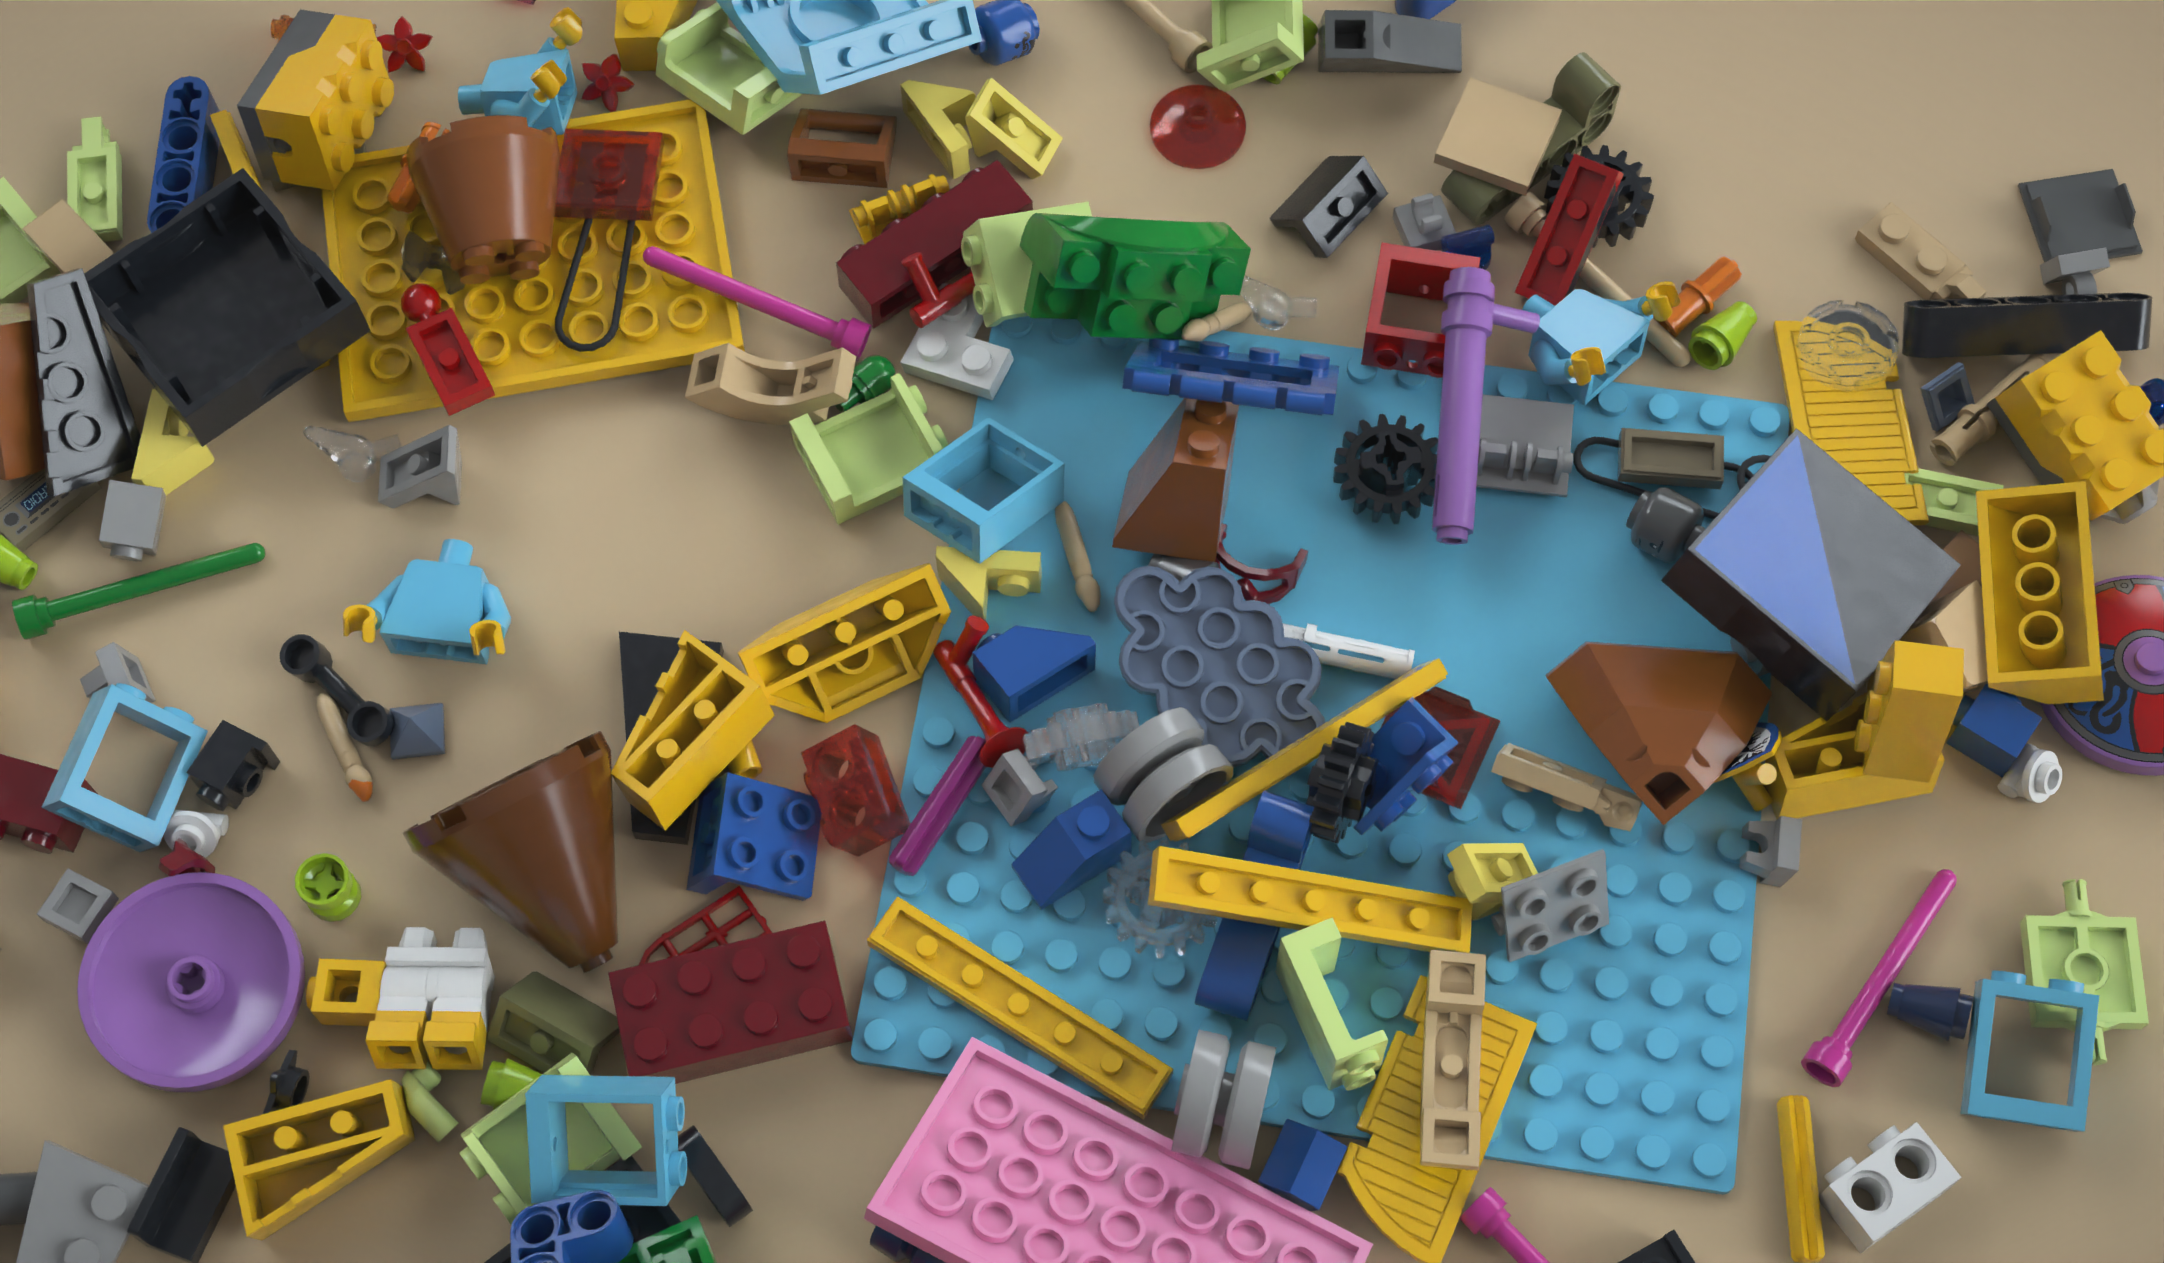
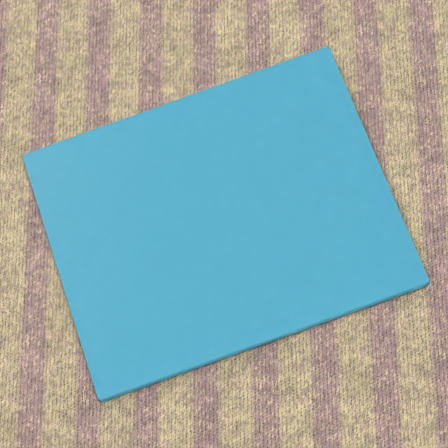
M1025 316L1004 320L999 325L991 327L988 343L1010 349L1014 361L993 400L978 396L972 428L989 417L1065 463L1064 501L1070 505L1076 516L1090 561L1093 578L1098 582L1101 597L1097 610L1089 612L1082 600L1077 596L1075 591L1076 582L1069 567L1056 524L1054 508L999 549L1041 552L1042 579L1040 593L1028 592L1024 596L1013 597L1001 594L998 590H989L986 615L989 629L982 636L979 644L988 636L995 633L1002 634L1016 625L1087 635L1096 643L1095 670L1009 723L980 687L994 712L1006 727L1024 728L1029 732L1031 741L1023 756L1035 755L1040 762L1035 769L1042 782L1052 779L1058 788L1050 800L1032 812L1027 821L1011 827L981 786L993 769L986 767L917 874L909 876L897 871L889 863V856L967 738L979 736L985 739L981 727L960 693L954 689L932 653L924 671L875 927L898 896L1173 1068V1075L1151 1107L1153 1109L1175 1111L1185 1063L1190 1064L1196 1037L1200 1029L1227 1036L1230 1050L1225 1072L1232 1074L1236 1073L1241 1048L1248 1041L1277 1047L1260 1125L1283 1128L1286 1119H1290L1315 1128L1326 1135L1370 1141L1372 1135L1360 1131L1356 1128V1125L1380 1069L1375 1072L1376 1078L1362 1087L1347 1091L1344 1085L1329 1090L1275 972L1280 939L1299 930L1280 927L1255 1004L1247 1022L1195 1004L1197 990L1222 917L1148 905L1153 850L1158 846L1243 860L1248 845L1251 823L1261 794L1187 839L1174 842V840L1170 841L1166 835L1161 839L1145 843L1138 841L1132 833L1131 855L1040 910L1012 868L1011 864L1056 816L1099 791L1094 783L1093 775L1100 762L1111 749L1137 727L1159 715L1156 706V696L1137 692L1129 687L1122 677L1119 666L1120 650L1131 632L1124 627L1117 617L1114 605L1116 587L1123 576L1135 568L1148 566L1154 554L1113 548L1112 545L1128 473L1184 398H1180L1178 395L1164 396L1132 392L1130 389L1122 388L1125 366L1139 342H1149V339L1091 337L1077 319L1030 318ZM1225 330L1207 336L1203 341L1230 345L1229 352L1249 355V350L1252 347L1269 348L1280 351V359L1299 361L1300 354H1317L1329 357V365L1339 366L1333 415H1314L1285 411V409L1275 408L1274 410L1239 405L1230 488L1223 521L1224 524L1228 525L1227 536L1222 543L1225 551L1235 560L1248 567L1270 569L1280 568L1292 563L1300 548L1308 550L1307 561L1295 589H1292L1280 601L1269 604L1281 616L1283 624L1306 628L1307 623L1318 625L1317 631L1362 639L1404 650H1415L1412 669L1420 664L1439 658L1448 672L1446 679L1414 699L1439 723L1483 719L1489 721L1488 729L1453 803H1449L1433 784L1428 785L1420 794L1413 789L1410 793L1417 801L1397 821L1392 822L1382 832L1376 826H1373L1363 835H1360L1353 828L1358 822L1352 821L1351 827L1347 826L1344 839H1340L1338 844L1311 834L1300 870L1456 897L1448 880L1449 873L1454 869L1447 854L1461 844L1523 843L1538 873L1603 849L1606 854L1608 925L1598 928L1591 934L1577 936L1551 946L1539 954L1528 955L1509 962L1507 959L1505 935L1499 936L1492 922V916L1500 912L1472 921L1470 953L1486 954L1485 1002L1537 1023L1483 1159L1722 1195L1729 1193L1735 1185L1757 880L1756 874L1740 869L1739 864L1740 857L1746 851L1759 852V844L1756 841L1742 838V828L1748 821H1761V810L1756 812L1731 776L1713 783L1703 794L1664 825L1642 801L1639 814L1631 831L1604 826L1599 814H1595L1594 810L1585 807L1582 812L1565 809L1552 801L1553 795L1533 788L1532 792H1522L1510 788L1502 783L1503 776L1492 773L1491 770L1499 751L1505 744L1511 743L1607 779V784L1636 794L1587 735L1545 675L1586 641L1732 651L1731 637L1718 630L1661 581L1675 563H1665L1632 544L1631 529L1626 527L1630 512L1640 496L1592 482L1584 478L1576 470L1574 463L1572 471L1569 473L1567 497L1477 487L1474 532L1468 535V542L1465 544L1450 545L1438 542L1436 540L1437 533L1432 531L1433 506L1430 507L1422 503L1418 518L1414 519L1407 511L1401 512L1399 524H1393L1390 514L1382 513L1378 523L1372 522V510L1368 508L1356 515L1353 512L1355 498L1342 501L1339 497L1342 484L1333 482L1334 467L1338 466L1334 463L1336 448L1343 447L1342 443L1345 432L1349 431L1358 435L1359 421L1363 419L1371 427L1377 426L1379 414L1386 416L1388 424L1396 425L1398 418L1402 415L1406 416V428L1412 430L1421 423L1425 426L1424 440L1434 437L1438 439L1442 378L1361 365L1362 348ZM1179 340V346L1199 348V342ZM1485 365L1484 395L1574 404L1571 453H1573V456L1577 445L1587 438L1595 436L1619 440L1621 428L1724 436V462L1741 466L1745 460L1752 456H1772L1788 438L1789 411L1785 405L1779 403L1611 382L1584 406L1559 385H1545L1536 371ZM1593 444L1583 450L1581 462L1587 471L1618 481V448ZM1374 446L1369 447L1364 452H1370ZM1384 458L1383 463L1387 465L1386 458ZM1766 462L1755 463L1748 470L1755 475ZM988 467L963 485L959 493L989 511L1021 487ZM1724 470V482L1721 489L1618 481L1650 492H1654L1658 488H1670L1698 503L1702 508L1720 513L1740 491L1737 484V472ZM1391 472L1392 479L1394 480L1395 474ZM1745 477L1744 481L1747 484L1749 480ZM1416 485L1408 486V487L1404 490V493L1407 492V491H1409V490H1411V489L1414 488ZM1704 517L1702 527L1707 528L1714 519ZM1220 562V567H1221V569H1223V570H1225L1226 572H1228V573H1230L1231 575H1233L1234 578L1236 579V581L1239 580V579H1241V578H1243V577H1241V576H1239V575H1237V574L1231 572L1230 570H1228V569ZM1249 579L1259 592L1271 590L1282 583L1281 579L1270 581ZM942 582L941 589L951 613L946 624L943 625L937 644L944 640H952L956 644L965 627L967 618L972 616V614ZM1304 642L1314 649L1330 650L1328 646ZM1342 649L1338 650V653L1380 663L1384 662V659ZM972 654V656H971L969 662L967 663V665H968L969 668L971 669L972 673H973V654ZM1321 664L1320 684L1310 701L1318 708L1324 716L1325 722L1395 679ZM1767 673L1760 676L1759 678L1770 689L1771 674ZM1769 701L1758 723H1768ZM1401 707L1367 728L1372 729L1371 732L1375 734ZM1475 730L1452 731L1449 733L1459 742L1457 745L1466 747L1462 742L1463 736L1465 734H1473ZM1459 749L1453 750L1450 753L1463 756L1465 751ZM1260 752L1257 757L1246 765L1233 767V776L1230 781L1267 758ZM1318 758L1265 791L1306 804L1309 793V785H1307L1312 766H1315ZM1452 759L1454 761L1451 765L1452 767L1459 765V760ZM1440 776L1441 779H1442V780L1446 783V785L1449 787V784L1447 783V781L1444 780V778H1443L1442 776ZM1113 805L1123 819L1122 812L1125 805ZM1367 806L1364 810L1363 817L1370 811V809ZM1342 938L1335 971L1324 975L1323 978L1352 1039L1357 1040L1384 1030L1388 1039L1383 1057L1384 1061L1397 1030L1414 1036L1418 1024L1405 1019L1403 1014L1419 976L1428 977L1430 952ZM870 948L851 1046V1055L856 1063L947 1077L971 1037H974L1094 1100L1114 1102Z

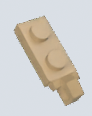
M1890 202L1863 225L1855 236L1856 242L1924 300L1984 298V295H1986L1987 291L1972 277L1973 272L1968 266H1965L1966 264L1893 202Z
M1511 743L1505 744L1499 751L1491 770L1492 773L1503 776L1502 783L1515 790L1532 792L1533 788L1553 795L1552 801L1565 809L1582 812L1585 807L1594 810L1595 814H1599L1604 826L1631 831L1642 805V800L1636 794L1607 784V779Z

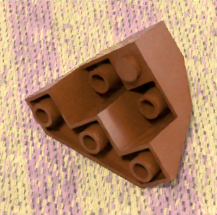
M1586 641L1545 675L1587 735L1663 825L1703 794L1747 746L1772 695L1770 689L1738 652Z

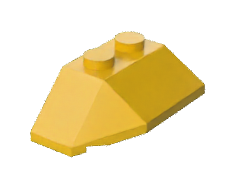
M926 563L870 580L787 619L771 628L737 653L747 675L761 686L769 705L828 723L920 679L951 610L931 564Z

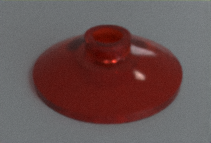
M1187 85L1169 92L1156 104L1150 119V134L1156 149L1167 160L1186 168L1205 169L1226 162L1237 153L1245 138L1246 120L1238 102L1223 90L1208 85ZM1202 116L1205 118L1202 120H1195L1191 117Z

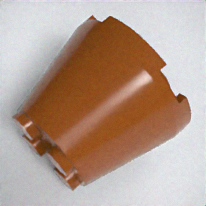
M482 116L451 122V132L430 141L427 137L421 136L415 139L408 147L406 153L409 175L451 268L459 273L460 282L463 284H479L489 280L490 277L510 275V278L514 280H526L540 274L539 265L550 257L552 249L560 162L559 146L554 129L548 127L539 130L528 127L527 118L521 116Z

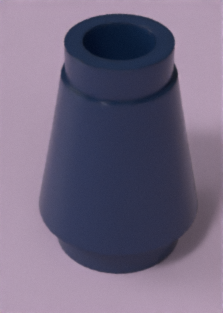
M1894 983L1887 1015L1898 1017L1899 1020L1948 1042L1950 1036L1964 1040L1974 996L1960 993L1961 988Z

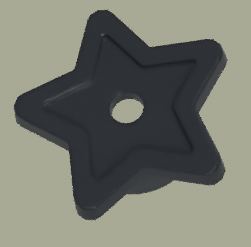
M289 1050L281 1068L271 1074L270 1094L263 1114L302 1104L308 1089L310 1075L308 1070L296 1067L297 1050Z

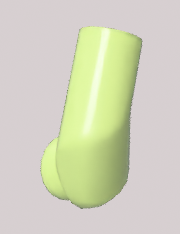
M427 1062L426 1069H413L411 1072L407 1070L401 1079L409 1113L439 1143L459 1122L430 1093L440 1083L441 1075L435 1069H432V1066Z

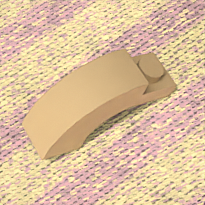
M726 343L694 354L685 398L716 413L755 423L790 425L789 421L808 413L813 423L826 421L830 406L848 401L857 356L842 347L803 360L776 361L751 355L730 343Z

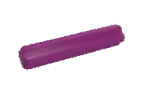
M970 736L967 738L889 856V863L900 873L909 876L917 874L986 769L980 762L979 756L983 745L986 743V740L982 737Z

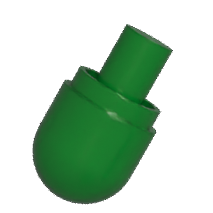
M879 355L868 356L854 367L849 399L847 402L835 405L840 412H844L858 402L862 404L888 392L892 388L890 377L896 374L893 364L887 358Z

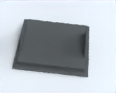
M2113 169L2018 184L2044 263L2058 255L2105 247L2108 259L2142 254L2143 250L2133 225L2136 214L2126 183L2118 184Z

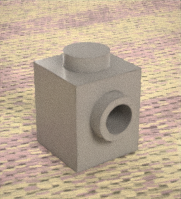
M109 480L99 542L103 548L111 549V557L128 561H142L143 554L156 556L166 501V494L163 488Z

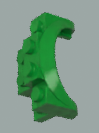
M1035 213L1026 223L1020 242L1021 249L1033 262L1024 310L1030 318L1077 319L1091 337L1184 340L1181 337L1184 326L1192 319H1201L1216 312L1221 295H1240L1251 248L1224 222L1163 221Z

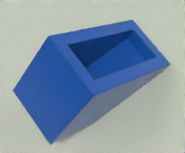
M1016 625L1002 634L995 633L988 636L978 645L977 649L972 652L973 674L976 677V682L1009 723L1094 671L1096 643L1087 635Z
M1101 789L1056 816L1011 865L1040 910L1131 855L1132 832Z

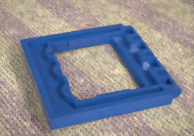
M1162 338L1149 339V342L1140 341L1124 369L1122 388L1130 389L1132 392L1164 396L1178 395L1180 398L1219 403L1225 401L1232 402L1235 405L1274 410L1275 408L1285 409V411L1314 415H1333L1339 366L1329 365L1330 358L1323 355L1300 354L1299 361L1280 359V351L1269 348L1252 347L1248 355L1229 352L1230 345L1220 342L1200 341L1199 348L1179 346V339Z

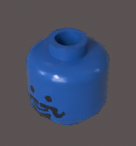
M995 0L975 8L982 41L968 46L974 55H979L988 64L998 66L1031 53L1035 45V39H1038L1040 28L1037 16L1029 4L1022 3L1020 0Z

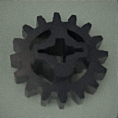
M1602 145L1599 154L1594 155L1588 146H1582L1580 156L1624 173L1592 248H1595L1598 238H1605L1610 247L1616 245L1619 234L1631 240L1636 227H1644L1654 199V195L1649 193L1652 183L1651 177H1639L1643 164L1641 162L1631 165L1626 164L1627 152L1624 150L1616 157L1609 156L1607 145ZM1569 152L1564 155L1562 166H1553L1550 179L1547 181L1544 198L1548 199L1546 213H1549L1573 158V155ZM1630 203V206L1624 211L1626 204Z
M1379 414L1377 426L1371 427L1363 419L1359 421L1358 435L1349 431L1345 432L1342 443L1343 447L1336 448L1334 463L1338 466L1334 467L1333 482L1342 484L1339 494L1342 501L1355 498L1353 512L1356 515L1368 508L1372 510V522L1378 523L1382 513L1390 514L1393 524H1399L1401 512L1407 511L1411 517L1416 519L1420 515L1421 503L1430 507L1433 506L1437 454L1435 453L1438 448V439L1434 437L1424 440L1425 426L1420 423L1410 430L1406 428V416L1400 415L1396 425L1388 424L1384 414ZM1374 446L1370 452H1364L1369 447ZM1384 458H1386L1387 465L1383 463ZM1391 472L1395 474L1394 480L1392 479ZM1416 485L1414 488L1404 493V490L1408 486Z
M1346 722L1345 726H1340L1338 736L1333 738L1332 744H1323L1320 756L1315 766H1312L1307 783L1309 785V793L1306 804L1314 806L1309 820L1312 823L1310 833L1313 836L1338 844L1340 839H1344L1347 826L1351 827L1352 821L1359 822L1362 819L1364 810L1369 800L1372 799L1377 782L1375 777L1379 760L1370 757L1374 749V743H1372L1374 732H1371L1372 729Z

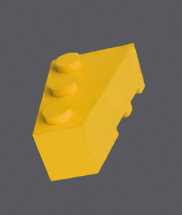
M616 0L614 39L622 70L656 71L657 45L660 38L668 30L675 29L688 21L698 0Z
M685 629L677 643L680 649L668 673L662 672L655 685L658 692L645 716H639L611 771V775L627 801L665 831L775 716L761 686Z
M1898 640L1893 642L1882 661H1878L1876 670L1867 682L1864 720L1859 719L1857 724L1855 752L1864 753L1863 774L1930 783L1963 697L1964 649Z
M1866 692L1853 699L1851 706L1834 714L1828 721L1820 717L1782 737L1775 755L1765 760V763L1775 767L1777 771L1776 780L1772 784L1764 786L1773 799L1771 806L1776 820L1780 816L1802 818L1932 793L1945 761L1944 756L1941 752L1930 783L1863 774L1864 753L1855 752V735L1859 719L1864 720Z
M389 1079L223 1125L246 1236L263 1241L415 1141L403 1086Z

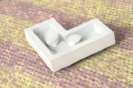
M943 283L942 286L940 287V289H942L943 287H945V286L948 285V284ZM972 293L964 298L962 303L925 327L918 328L900 363L904 373L993 400L1014 359L1010 349L974 338L984 319L983 315H980L975 308Z

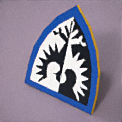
M1757 723L1747 746L1714 781L1715 783L1732 776L1756 812L1763 810L1773 802L1771 795L1764 785H1770L1776 780L1777 771L1769 763H1758L1775 755L1781 743V731L1773 723Z

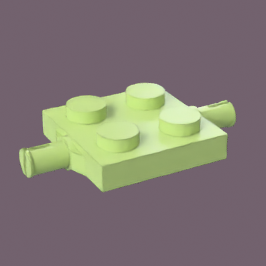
M2070 879L2062 882L2066 906L2065 912L2054 916L2026 915L2020 921L2025 975H2027L2026 985L2048 988L2049 979L2069 980L2084 983L2083 993L2099 995L2092 1063L2093 1065H2102L2107 1063L2103 1032L2111 1029L2142 1030L2149 1024L2136 917H2107L2100 913L2089 911L2086 889L2087 881L2079 879L2076 882V879ZM2028 1002L2031 1027L2066 1028L2075 1032L2077 1009Z

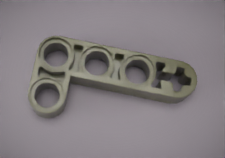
M1585 52L1577 54L1564 65L1555 79L1551 97L1543 102L1562 109V113L1530 188L1548 176L1554 165L1561 166L1566 153L1577 154L1582 150V146H1588L1598 138L1608 127L1614 116L1621 85ZM1455 170L1446 178L1441 188L1442 193L1477 226L1491 219L1522 195Z

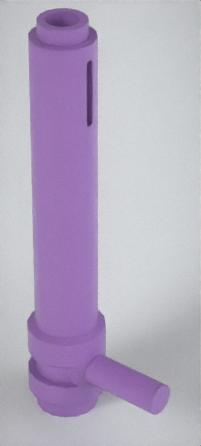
M1460 267L1451 270L1450 278L1445 282L1443 290V301L1448 306L1447 310L1443 311L1441 318V333L1445 335L1432 531L1437 533L1436 540L1438 542L1450 545L1467 543L1468 535L1474 532L1486 339L1492 334L1493 324L1529 333H1535L1540 324V316L1537 313L1495 304V286L1490 282L1491 274L1484 269L1476 267Z

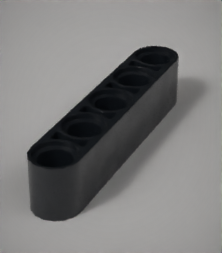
M2097 293L1908 301L1904 303L1902 354L1917 358L2064 353L2100 330L2115 351L2143 350L2149 348L2152 296L2141 293Z

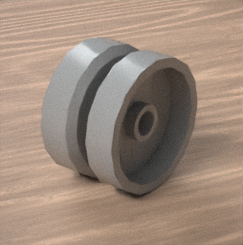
M1179 707L1167 710L1130 732L1111 749L1100 762L1093 775L1095 785L1099 790H1103L1113 805H1125L1122 812L1123 820L1140 842L1148 843L1165 837L1166 833L1161 826L1162 823L1230 782L1233 776V766L1220 749L1211 744L1202 745L1204 729L1189 710Z
M1199 1029L1190 1064L1185 1063L1177 1096L1174 1115H1178L1172 1151L1200 1158L1208 1149L1213 1125L1223 1127L1218 1150L1221 1163L1250 1170L1277 1047L1248 1041L1241 1048L1236 1073L1232 1074L1225 1072L1230 1050L1227 1036Z

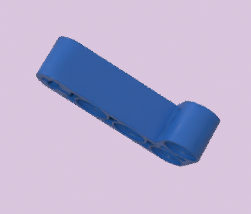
M187 76L179 78L168 87L165 95L147 216V225L151 233L171 221L183 207L213 188L220 139L210 115L220 110L205 81L198 77Z
M1263 791L1251 823L1248 845L1243 860L1300 870L1311 838L1310 829L1312 823L1309 820L1314 806ZM1222 917L1197 990L1195 1004L1248 1022L1280 927Z
M603 1190L583 1192L534 1204L517 1214L510 1230L511 1263H617L628 1255L633 1246L634 1237L614 1196Z

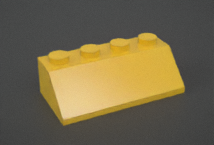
M2086 481L1976 491L1988 687L2045 704L2104 701Z

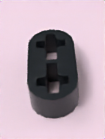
M692 1125L678 1135V1151H685L688 1170L726 1224L731 1227L751 1213L753 1209L695 1126Z

